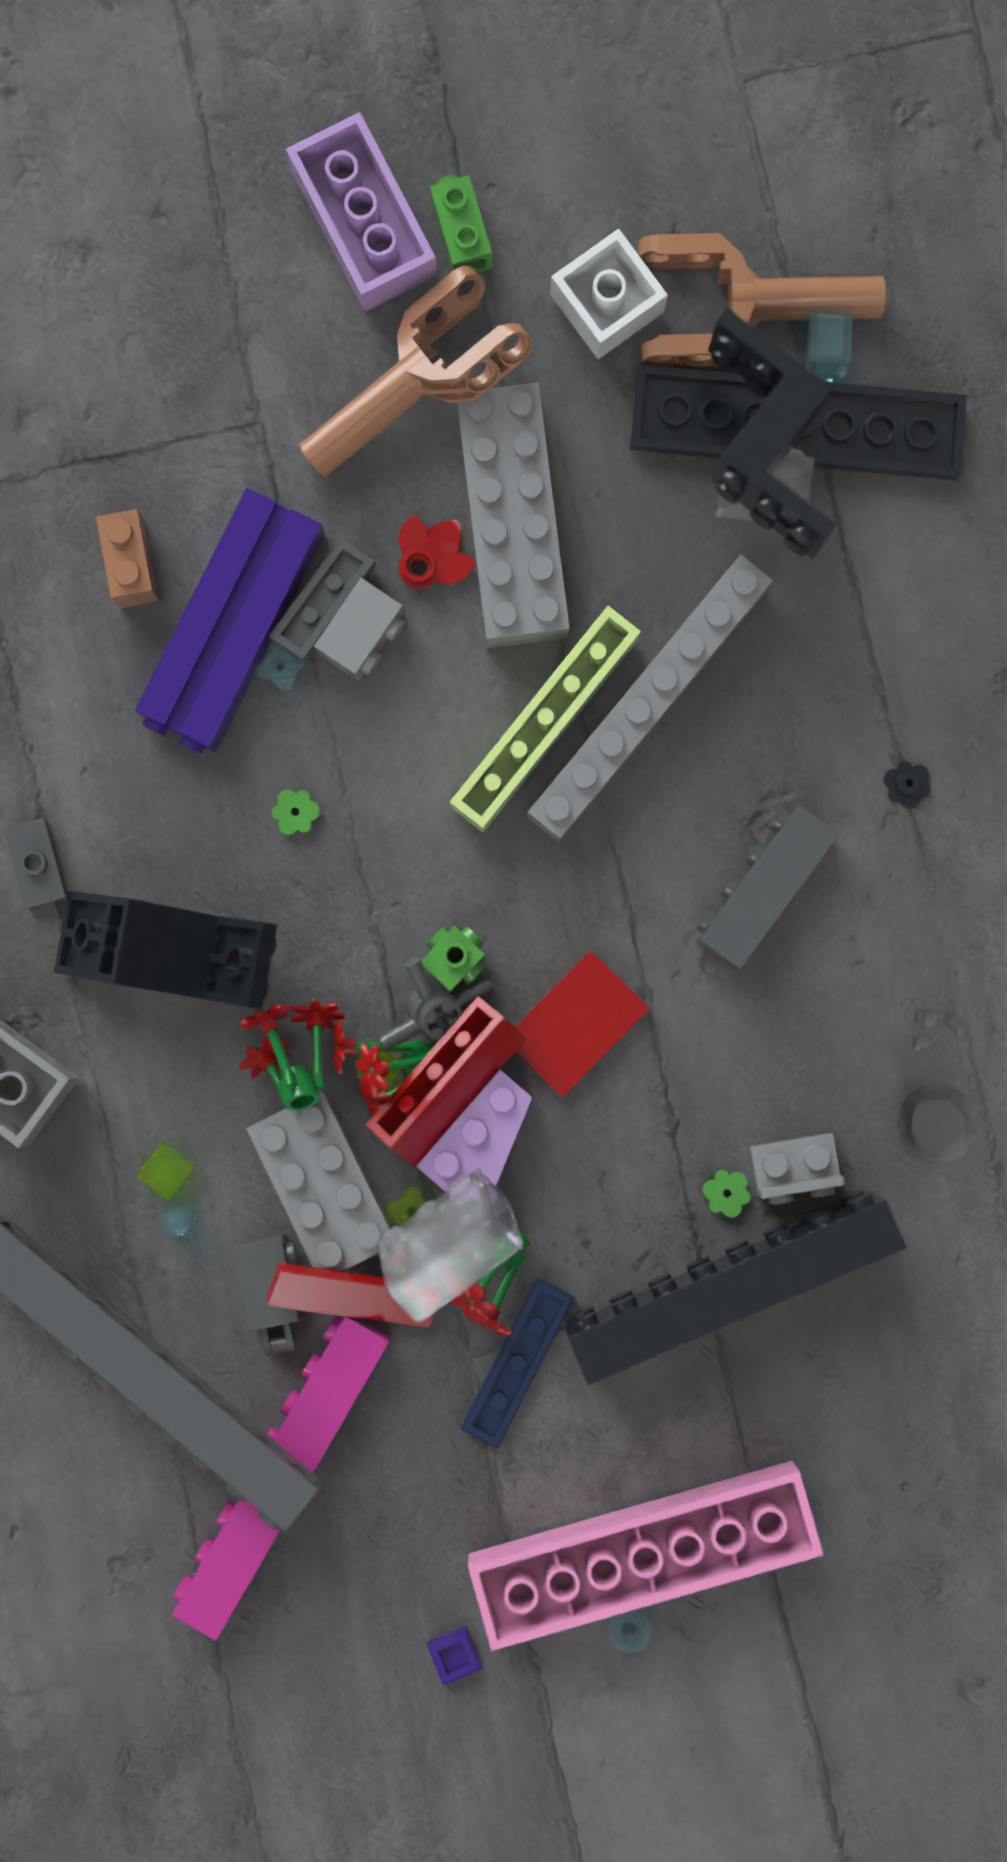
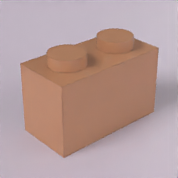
M137 509L96 516L110 598L119 608L160 601L146 521Z

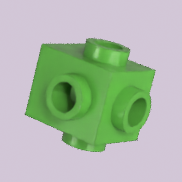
M455 926L449 932L442 927L426 944L431 951L421 962L436 979L452 992L462 980L467 985H470L485 969V966L480 962L485 957V954L480 950L485 943L467 926L462 932ZM459 949L463 952V959L456 964L449 962L448 955L450 951Z

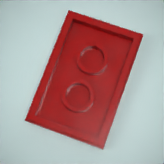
M589 950L515 1026L526 1038L515 1052L563 1098L650 1008Z

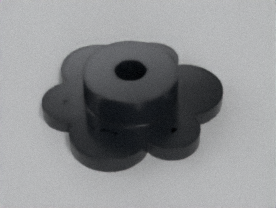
M902 761L897 765V769L887 771L883 777L885 786L890 789L887 794L889 800L892 802L900 801L901 805L907 809L918 806L921 797H926L930 793V786L926 783L929 778V772L923 765L912 767L908 761ZM906 780L911 782V787L906 786Z

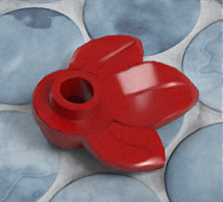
M412 515L400 529L398 543L403 555L400 558L398 570L402 581L409 587L424 589L431 586L434 582L453 585L466 578L475 567L476 562L472 557L458 552L461 543V527L458 520L442 521L427 529L418 517ZM416 563H423L426 565L427 571L423 575H415L411 571L412 566Z

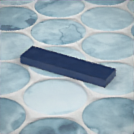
M539 1277L536 1278L510 1329L513 1333L506 1337L461 1425V1430L499 1448L575 1298L574 1295Z

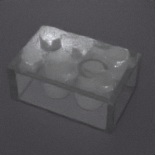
M479 1168L468 1176H462L457 1179L447 1192L436 1200L422 1205L416 1212V1215L401 1226L391 1228L386 1232L382 1240L377 1243L387 1292L418 1323L425 1320L524 1247L509 1200Z

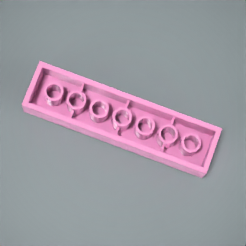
M788 1461L469 1553L468 1569L490 1648L493 1651L813 1559L824 1554L800 1471L793 1461Z

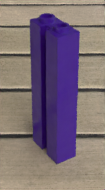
M246 487L135 709L141 717L145 718L142 723L143 726L165 736L167 730H170L182 736L180 744L197 753L202 754L204 748L216 753L271 643L269 635L285 615L325 534L321 523L292 509L288 510L278 505L276 501Z

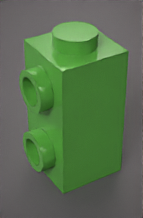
M450 175L441 178L435 185L430 186V198L451 272L462 266H470L477 272L492 269V250L470 176L467 175L459 178L457 175Z

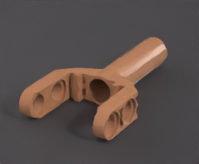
M720 233L656 234L643 237L638 242V255L646 265L654 269L719 268L717 284H727L728 308L752 327H755L760 321L879 319L883 317L886 310L887 285L883 275L759 278L747 266L742 253ZM712 334L660 335L641 345L642 365L674 368L719 367L713 361L712 354L708 351Z
M470 266L458 267L406 309L397 334L399 362L299 444L303 455L320 475L327 477L423 396L427 395L447 403L475 401L529 356L533 345L531 336L520 324L509 323L494 328L449 367L441 358L434 364L430 362L437 355L431 344L475 309L481 301L485 292V283L475 269ZM474 280V286L468 294L463 296L457 295L459 287L464 282ZM442 307V313L437 320L429 323L425 322V318L430 310ZM519 336V341L514 348L502 351L504 343L510 337ZM486 363V368L480 376L469 378L471 370L476 365Z

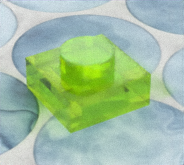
M163 1141L135 1176L166 1200L170 1201L197 1166Z

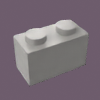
M360 578L314 645L317 654L357 681H359L364 673L369 676L382 658L379 650L388 639L393 642L405 625L406 621L402 619L404 615L403 606Z

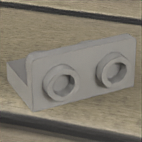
M833 1133L749 1146L757 1196L762 1199L768 1198L769 1204L794 1201L793 1194L810 1191L811 1197L829 1196L836 1194L835 1187L845 1185L844 1176L840 1175Z

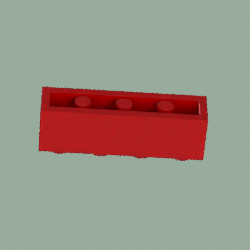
M477 996L369 1120L366 1126L393 1151L416 1167L526 1038L501 1014Z

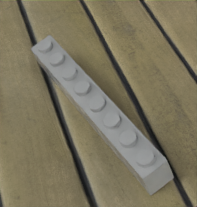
M740 554L529 809L527 818L559 843L763 597L773 580Z

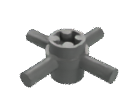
M419 957L409 959L404 965L416 989L411 994L407 1003V1011L411 1019L377 1038L384 1052H387L419 1033L430 1040L439 1041L462 1015V1009L469 1006L477 996L483 998L495 991L488 977H485L452 995L444 989L432 986ZM441 1006V1010L438 1013V1015L435 1014L433 1010L436 1007Z

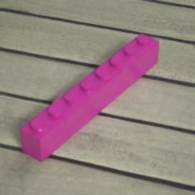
M335 1316L323 1336V1339L329 1342L326 1350L321 1357L313 1353L301 1374L308 1381L300 1394L292 1390L284 1403L280 1413L287 1417L279 1431L271 1426L267 1434L314 1472L388 1345L391 1335L364 1319L345 1316L341 1320ZM247 1499L245 1502L238 1500L236 1504L228 1500L215 1524L222 1527L215 1541L206 1538L194 1559L195 1562L200 1564L199 1569L193 1579L185 1574L172 1596L173 1599L179 1602L172 1615L215 1641L218 1639L281 1530V1527L274 1529L267 1525L258 1515L260 1510Z

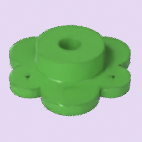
M289 789L281 791L277 796L278 805L272 809V816L274 819L279 820V830L285 835H293L298 830L302 833L309 832L312 827L311 821L316 820L320 815V807L316 802L310 801V794L305 790H300L296 794ZM299 809V814L294 816L292 811Z
M719 1170L715 1174V1180L711 1179L704 1183L702 1187L703 1195L710 1200L708 1207L712 1212L719 1213L722 1211L729 1218L737 1217L742 1211V1205L747 1204L751 1199L750 1193L745 1190L748 1184L747 1178L740 1172H733L729 1175L727 1171ZM729 1189L730 1195L725 1197L723 1195L724 1190Z

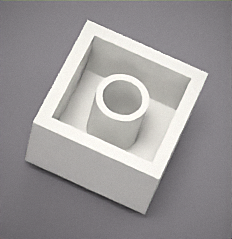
M620 229L614 231L551 276V297L597 359L603 357L659 317L665 310L668 294Z

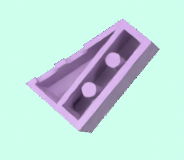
M501 1069L417 1165L423 1173L479 1222L483 1218L532 1100V1096Z

